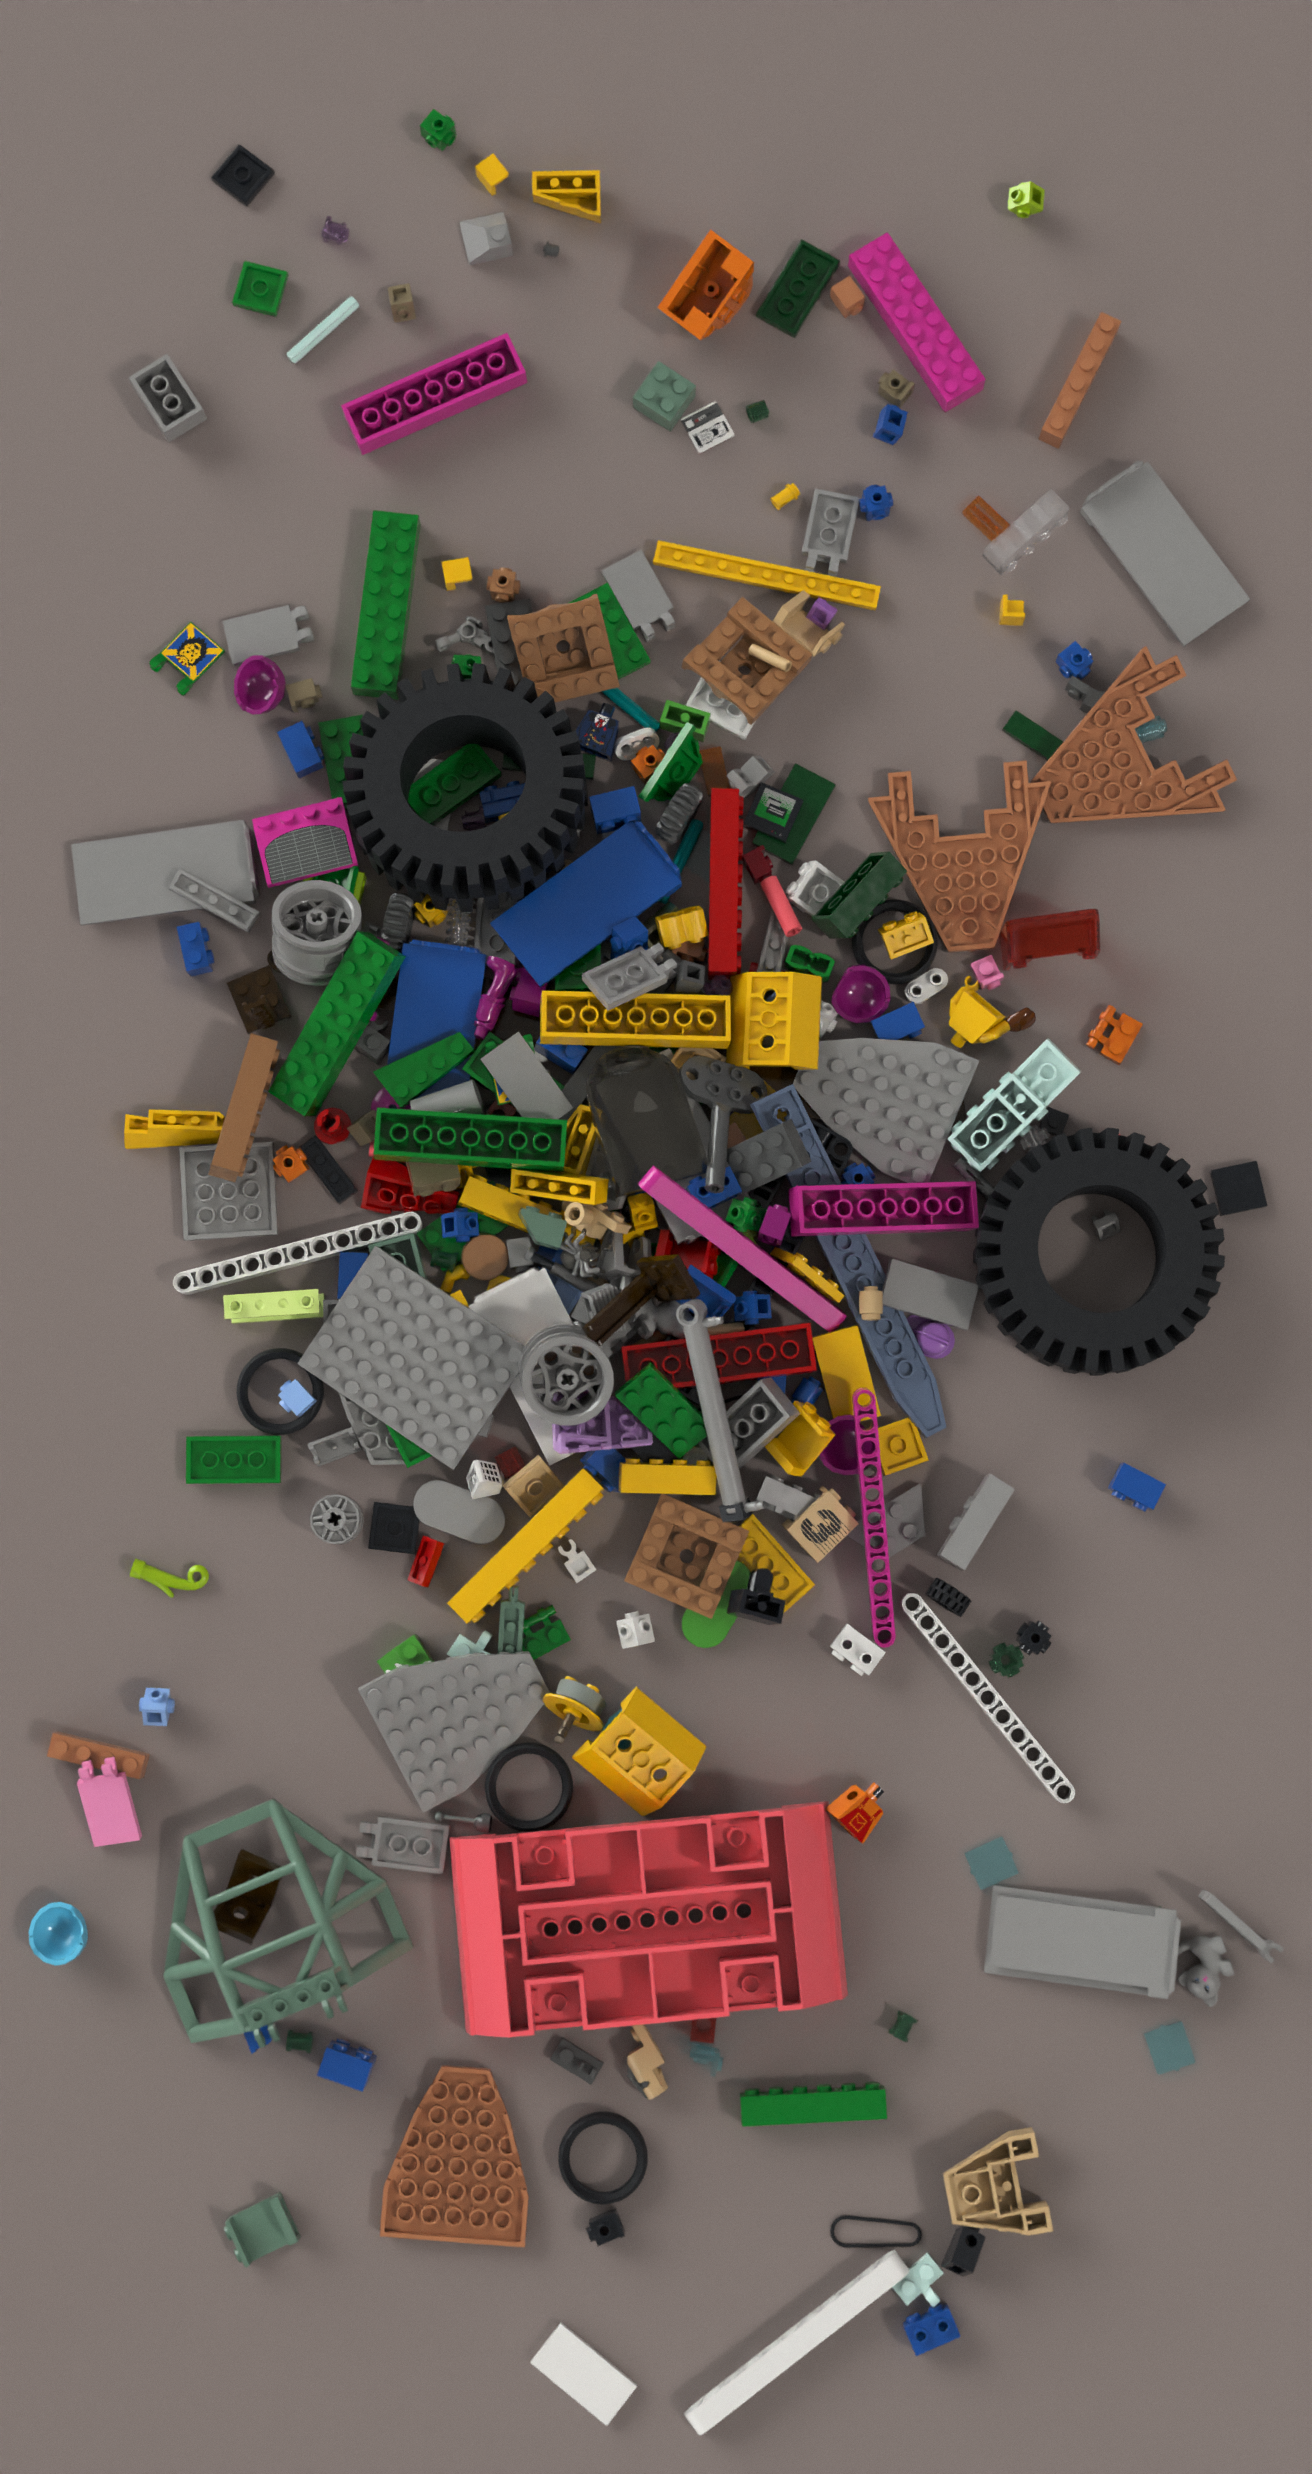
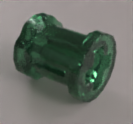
M435 1247L430 1267L438 1266L448 1269L450 1273H453L459 1253L455 1252L452 1254L441 1251L439 1247Z
M899 2010L897 2013L898 2018L888 2033L904 2042H908L909 2038L907 2036L913 2024H916L918 2020Z
M289 2029L286 2051L290 2052L292 2049L311 2053L313 2032L309 2031L308 2034L295 2033Z

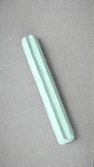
M352 296L349 297L288 351L287 357L294 364L297 363L358 309L359 304Z

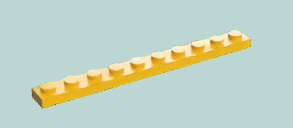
M660 540L657 542L653 565L792 594H799L804 590L811 598L818 599L820 597L826 601L874 611L877 608L881 586Z

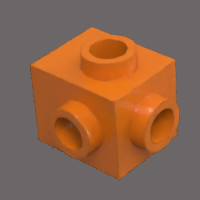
M654 745L649 748L647 746L643 747L636 753L637 757L631 760L632 769L644 785L647 784L655 768L665 756V753L661 749L657 750Z
M285 1145L275 1152L277 1156L272 1159L275 1163L272 1165L279 1177L284 1176L288 1183L310 1169L305 1162L307 1157L300 1147L296 1149L295 1146L289 1148ZM289 1158L293 1162L292 1166H289L287 1163Z

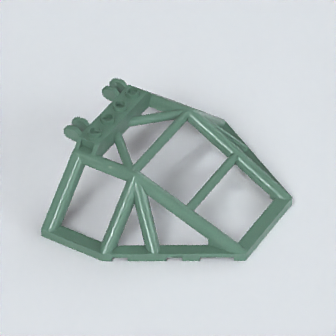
M274 1798L184 1836L163 1977L191 2043L253 2031L259 2048H263L266 2046V2040L261 2032V2027L267 2025L271 2038L274 2042L280 2040V2036L274 2023L275 2021L319 2002L322 2003L327 2018L331 2019L334 2017V2011L328 1999L336 1996L342 2013L347 2012L348 2007L342 1992L414 1948L387 1881L371 1871L365 1864L339 1845L323 1836L324 1834L313 1826L308 1825ZM271 1816L290 1863L210 1897L198 1847ZM295 1832L333 1859L322 1897L296 1839ZM345 1869L367 1883L336 1901ZM295 1872L316 1923L226 1961L213 1906ZM190 1883L205 1942L185 1925ZM376 1896L395 1941L351 1967L332 1922ZM315 1934L295 1983L280 1988L233 1969ZM182 1941L201 1959L178 1964ZM322 1941H324L334 1966L308 1977ZM214 1972L233 2018L200 2024L181 1979ZM234 1980L268 1994L244 2004Z

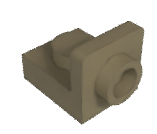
M410 283L387 287L394 322L416 319Z

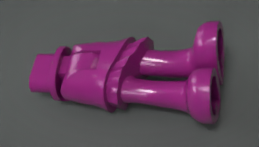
M488 956L486 961L487 966L495 974L494 980L488 992L482 994L481 999H479L476 1012L478 1021L474 1022L476 1027L474 1036L482 1041L488 1032H492L498 1016L505 1006L503 1002L506 998L503 996L518 973V969L514 968L515 965L494 956Z

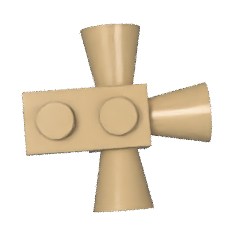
M563 1201L562 1203L566 1222L588 1237L602 1240L608 1229L613 1232L627 1234L631 1228L629 1224L624 1222L625 1218L620 1212L608 1211V1206L604 1203L597 1205Z

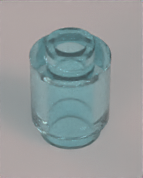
M1157 715L1154 719L1135 728V731L1141 743L1164 738V733L1167 732V724L1164 718L1161 719Z

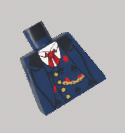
M603 703L599 713L588 710L576 729L581 751L590 755H596V757L612 762L614 744L619 731V721L612 718L615 711L614 706Z

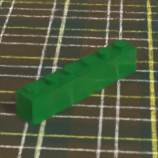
M867 2082L862 2087H856L855 2083L841 2084V2088H832L829 2084L817 2085V2089H807V2086H794L793 2090L783 2091V2087H771L766 2092H759L758 2088L745 2089V2093H740L742 2127L887 2119L886 2089L884 2085L880 2086L879 2082Z

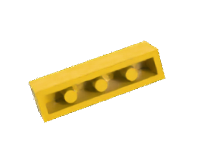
M512 1169L510 1192L597 1205L607 1202L609 1179L558 1171Z
M626 1458V1462H619L618 1491L621 1493L716 1495V1473L714 1465L710 1464V1460H696V1464H687V1460L673 1459V1463H663V1459H649V1463H640L639 1458Z

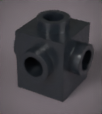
M1039 1620L1036 1623L1033 1621H1029L1028 1624L1024 1622L1016 1633L1019 1635L1016 1638V1641L1020 1643L1019 1648L1029 1656L1031 1653L1038 1655L1041 1652L1044 1654L1052 1643L1049 1641L1052 1636L1048 1633L1049 1628ZM1035 1633L1039 1635L1037 1643L1031 1640V1636Z

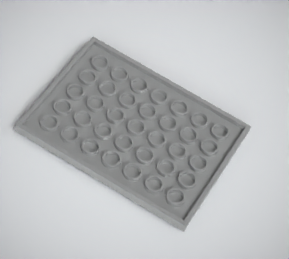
M375 1246L297 1364L454 1470L518 1375L520 1355L525 1345L378 1246Z

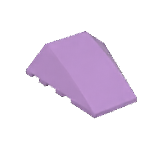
M586 1389L585 1391L580 1393L577 1396V1398L581 1399L582 1397L586 1396L589 1391ZM555 1392L553 1401H560L563 1398V1393ZM613 1396L610 1397L603 1410L587 1422L570 1426L552 1423L553 1449L559 1454L648 1446L653 1443L652 1432L617 1397Z

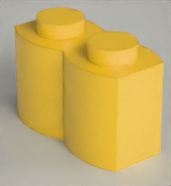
M699 905L655 917L661 945L668 947V949L679 948L682 946L681 943L690 941V943L701 942L704 940L703 937L709 935L704 911Z

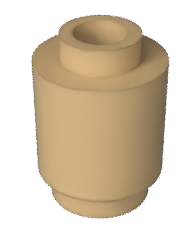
M865 1286L864 1291H859V1314L862 1315V1320H881V1314H883V1291H878L877 1286Z

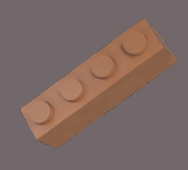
M58 1731L52 1734L47 1757L79 1765L84 1761L92 1760L93 1768L102 1770L101 1766L105 1764V1758L115 1757L118 1773L125 1772L128 1777L141 1779L145 1776L150 1754Z

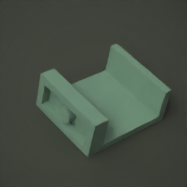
M281 2192L229 2217L224 2227L227 2238L233 2240L236 2249H234L238 2262H243L245 2268L250 2266L252 2261L286 2244L291 2246L301 2238Z

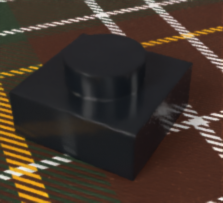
M1047 1107L1048 1113L1043 1117L1039 1130L1055 1136L1062 1134L1069 1114Z

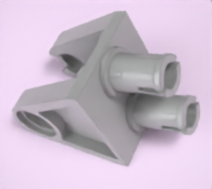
M608 1229L604 1235L595 1268L599 1267L600 1272L594 1273L593 1277L607 1280L620 1293L641 1273L636 1262L642 1257L652 1256L650 1239L642 1236L639 1239L635 1238L627 1264L625 1265L623 1234Z

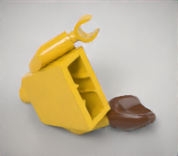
M971 976L965 978V986H962L950 1000V1020L948 1024L957 1031L950 1041L958 1048H962L966 1041L972 1044L979 1042L984 1044L998 1039L1008 1031H1023L1034 1025L1036 1020L1034 1011L1028 1007L1005 1019L1001 1012L976 992L979 989L978 980L974 985H968L972 981Z

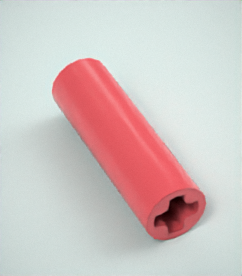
M777 876L765 878L760 885L785 936L792 937L802 930V926Z

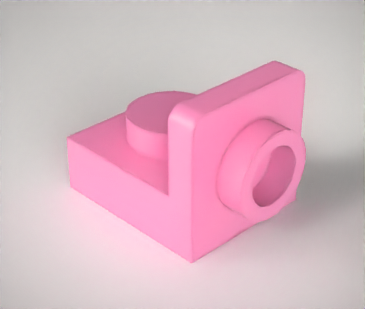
M992 954L970 964L976 980L979 981L981 990L988 988V991L1001 985L1000 982L1004 979V975L1000 973Z

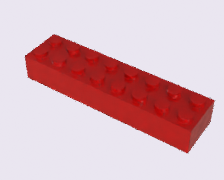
M711 788L708 981H730L731 976L741 974V956H737V951L741 952L742 933H737V929H741L742 910H738V906H742V887H738V883L742 884L743 864H738V861H742L743 841H738V838H743V819H739V816H743L744 796H739V789Z
M811 1323L709 1336L720 1384L811 1373L817 1370ZM686 1339L622 1347L626 1382L651 1362L677 1389L696 1387Z

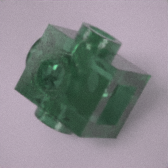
M1002 1642L992 1648L994 1652L989 1654L991 1660L988 1663L994 1674L999 1673L1002 1677L1007 1676L1010 1678L1021 1672L1019 1668L1024 1666L1022 1662L1024 1656L1018 1646L1014 1647L1013 1644L1006 1645L1005 1642ZM1003 1655H1007L1009 1657V1662L1007 1664H1002L1001 1657Z

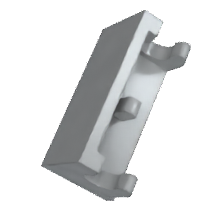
M352 1427L307 1444L313 1454L314 1463L318 1467L362 1451L360 1442Z

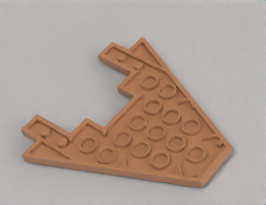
M1147 646L1143 647L1033 777L1030 783L1050 781V789L1043 806L1049 823L1212 813L1226 810L1217 790L1237 780L1227 759L1185 780L1176 760L1154 770L1135 731V728L1155 718L1145 697L1187 676L1177 655L1155 665Z
M1027 760L1003 763L1007 808L984 810L985 833L939 837L938 814L914 816L911 771L888 773L890 796L868 798L870 807L901 865L907 870L906 874L928 916L933 921L935 929L948 953L995 949L1050 789V781L1028 783Z

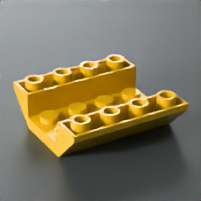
M745 972L731 976L729 992L731 1042L726 1052V1063L747 1069L750 1066H791L795 1070H818L822 977L797 972ZM769 990H774L776 998L771 1002H766L764 998L765 993ZM767 1036H771L774 1039V1043L770 1048H764L762 1045L763 1039Z
M636 1686L620 1703L622 1711L593 1743L587 1739L572 1758L643 1817L662 1808L694 1773L707 1746ZM622 1739L631 1741V1745L627 1749H620L618 1743ZM657 1769H664L666 1771V1775L661 1779L653 1777V1773Z

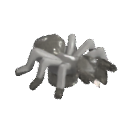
M573 1226L570 1235L564 1232L565 1240L560 1246V1249L564 1250L560 1255L561 1262L567 1269L574 1268L573 1276L580 1275L582 1278L593 1277L597 1280L599 1277L595 1273L605 1274L606 1271L600 1267L590 1268L588 1263L590 1266L599 1264L598 1261L593 1262V1260L599 1256L600 1252L596 1253L595 1250L598 1248L593 1247L587 1241L579 1245V1242L586 1235L587 1230L585 1228L582 1229V1233L572 1243L571 1240L576 1236V1227Z

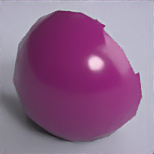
M262 655L251 656L244 660L237 670L234 679L236 701L243 711L252 715L266 714L275 709L283 699L286 680L281 669L271 659Z
M864 964L852 965L846 969L838 981L831 997V1003L836 1012L845 1020L855 1023H867L879 1018L887 1009L891 999L890 986L885 976L874 967Z
M837 1416L828 1421L831 1425L830 1429L835 1433V1436L820 1453L819 1457L823 1464L833 1473L842 1475L859 1474L854 1416ZM861 1423L859 1424L861 1428L866 1429ZM865 1441L862 1444V1451L871 1452L874 1448L872 1441ZM871 1464L865 1466L864 1471L867 1470Z

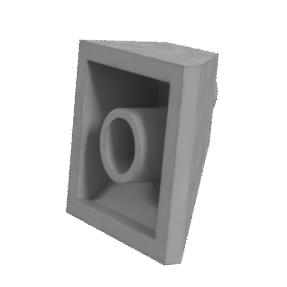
M503 212L460 221L469 265L513 256L512 243Z

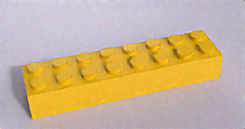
M542 991L540 1044L728 1049L731 1042L730 996L644 993L607 1011L593 992Z
M583 1468L447 1604L467 1624L471 1622L477 1623L486 1614L484 1609L488 1605L494 1606L503 1597L500 1593L505 1588L509 1590L520 1580L517 1576L522 1571L527 1573L535 1566L537 1562L534 1559L539 1554L544 1556L553 1548L551 1542L556 1537L562 1539L571 1530L568 1525L573 1520L578 1523L587 1514L585 1509L591 1503L595 1506L604 1497L602 1494L604 1488Z

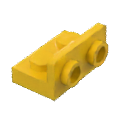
M908 913L904 916V919L897 922L895 920L888 921L882 925V928L878 929L888 957L891 960L934 943L926 917L921 913Z

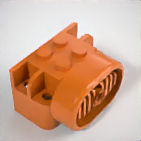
M710 229L657 308L699 340L707 338L714 330H720V328L728 324L749 297L753 286L752 274L755 262Z

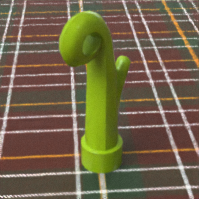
M135 1559L130 1571V1577L150 1582L160 1588L170 1598H173L174 1594L169 1587L181 1590L200 1589L207 1583L209 1573L204 1566L194 1565L189 1569L188 1580L152 1567L146 1564L145 1561ZM194 1572L201 1573L200 1580L195 1581L193 1577Z

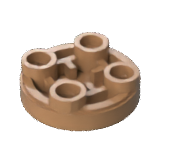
M479 1233V1236L471 1237L470 1241L465 1243L461 1254L463 1267L469 1275L478 1280H492L498 1277L506 1269L509 1260L508 1249L499 1237L489 1233Z

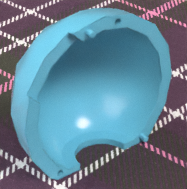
M63 1902L49 1903L41 1908L31 1921L29 1944L34 1955H37L45 1963L54 1966L67 1964L80 1956L87 1944V1925L81 1912L75 1906Z

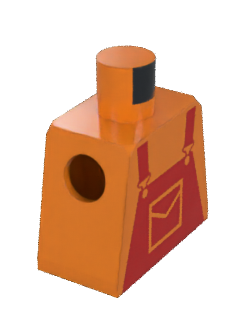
M874 1782L865 1792L858 1786L852 1785L833 1801L826 1810L852 1837L863 1844L883 1815V1810L877 1805L876 1801L884 1791Z

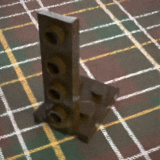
M270 965L227 982L248 1035L261 1028H270L275 1025V1022L291 1017Z
M679 1254L640 1258L636 1264L641 1273L582 1327L587 1337L601 1346L654 1295L658 1302L697 1298L701 1293Z

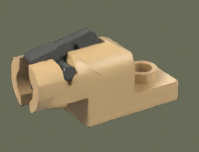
M633 2025V2029L630 2031L636 2042L641 2041L642 2044L628 2052L629 2068L626 2075L646 2099L651 2100L668 2089L661 2068L658 2069V2066L665 2063V2058L646 2025Z

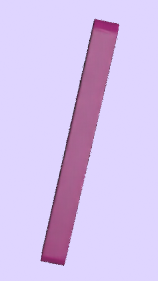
M652 1166L638 1183L645 1192L828 1332L836 1331L846 1319L847 1315L740 1231L734 1229L731 1224L657 1167Z
M858 1388L853 1393L852 1402L871 1626L876 1644L886 1648L890 1647L895 1641V1624L876 1400L874 1394L869 1389ZM863 1393L870 1395V1401L866 1405H860L857 1401L859 1395ZM864 1417L872 1419V1425L867 1429H863L859 1425L860 1420ZM865 1441H872L874 1443V1448L871 1452L862 1451V1444ZM869 1464L875 1465V1474L866 1476L864 1474L865 1466ZM875 1488L878 1490L877 1497L872 1500L866 1498L867 1490ZM871 1512H878L880 1514V1519L876 1523L868 1521V1515ZM879 1535L882 1537L881 1544L876 1547L870 1545L871 1537ZM876 1559L884 1561V1566L879 1570L872 1568V1563ZM877 1583L886 1584V1589L882 1593L874 1592V1586ZM880 1606L888 1608L887 1614L883 1617L876 1615V1610ZM881 1630H888L890 1636L886 1640L878 1639V1633Z

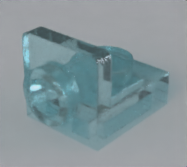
M691 2043L690 2057L694 2058V2062L700 2064H707L708 2061L712 2062L711 2077H715L716 2071L721 2072L724 2057L720 2056V2049Z

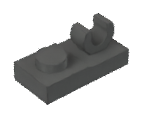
M565 2038L561 2039L550 2058L551 2061L592 2085L604 2062Z

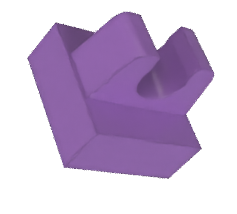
M819 597L806 618L825 630L837 613V608L832 607L825 599Z

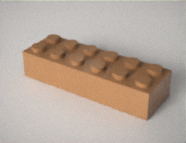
M251 1033L208 1175L234 1183L237 1176L242 1177L248 1158H244V1154L249 1155L254 1136L250 1134H255L261 1117L260 1114H257V1111L262 1112L267 1093L263 1092V1090L268 1091L274 1073L270 1068L275 1069L280 1050L276 1049L278 1041Z

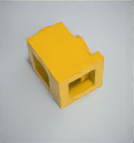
M645 1192L627 1197L630 1217L635 1232L657 1228L658 1223L651 1195Z

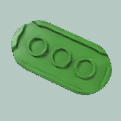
M736 1561L712 1619L686 1609L682 1618V1630L687 1640L693 1645L701 1648L714 1647L721 1643L737 1618V1616L727 1614L731 1590L747 1589L750 1570L744 1563Z

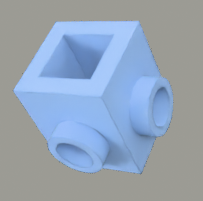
M146 1688L144 1697H141L139 1701V1711L142 1712L143 1725H168L169 1715L174 1713L175 1699H171L170 1689Z

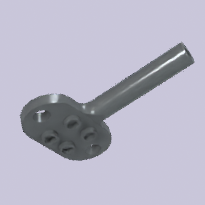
M694 1056L689 1058L680 1067L678 1079L683 1092L688 1097L707 1104L711 1109L705 1190L710 1193H721L724 1191L730 1112L741 1114L754 1113L750 1104L766 1097L767 1088L763 1079L757 1073L747 1068L737 1067L733 1064L704 1056ZM686 1072H691L695 1076V1080L689 1079ZM750 1090L756 1091L759 1098L753 1097Z

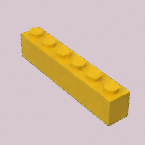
M479 1175L467 1178L457 1205L526 1233L528 1231L518 1215L521 1208L526 1209V1206L540 1209L539 1213L549 1215V1212L560 1214L563 1216L562 1219L565 1220V1211L561 1210L559 1213L552 1210L553 1206L548 1203L539 1201V1204L530 1201L531 1197L528 1195L508 1192L509 1188L496 1183L493 1186L488 1184L487 1179ZM567 1223L564 1233L568 1237L571 1233L574 1234L571 1239L573 1243L582 1232ZM582 1233L584 1238L579 1242V1245L584 1247L585 1250H589L590 1254L596 1238L588 1237Z

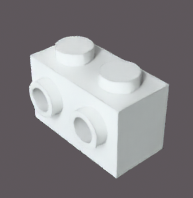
M847 1623L830 1645L834 1649L831 1654L842 1662L846 1658L852 1663L850 1668L861 1676L864 1673L870 1675L886 1653Z

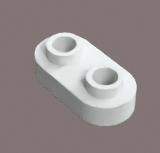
M643 728L618 738L614 744V751L619 759L630 760L637 757L636 753L643 747L647 746L649 748L654 745L657 748L659 737L654 729Z
M934 968L909 982L904 992L906 1000L917 1005L945 989L948 983L947 974L942 969ZM938 976L941 981L934 983L932 977ZM919 988L921 994L915 995L912 990Z

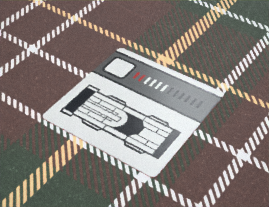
M716 401L681 418V422L698 453H702L734 436V432Z

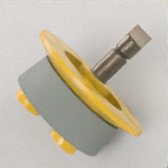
M566 1676L565 1679L560 1680L555 1694L544 1695L543 1703L545 1706L564 1720L554 1739L556 1743L563 1744L572 1724L590 1731H601L604 1724L598 1716L607 1703L599 1694V1689L594 1685H584L576 1679Z

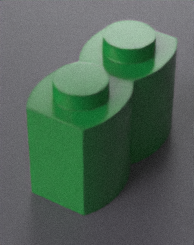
M791 945L785 961V967L790 972L821 976L822 982H828L835 961L826 954L812 953L806 947Z

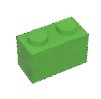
M666 700L660 718V729L679 735L686 722H689L696 729L693 732L694 738L704 742L710 724L711 713Z

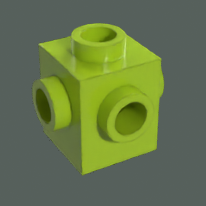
M1032 181L1022 182L1017 186L1009 188L1008 210L1019 218H1028L1030 215L1042 212L1045 189Z

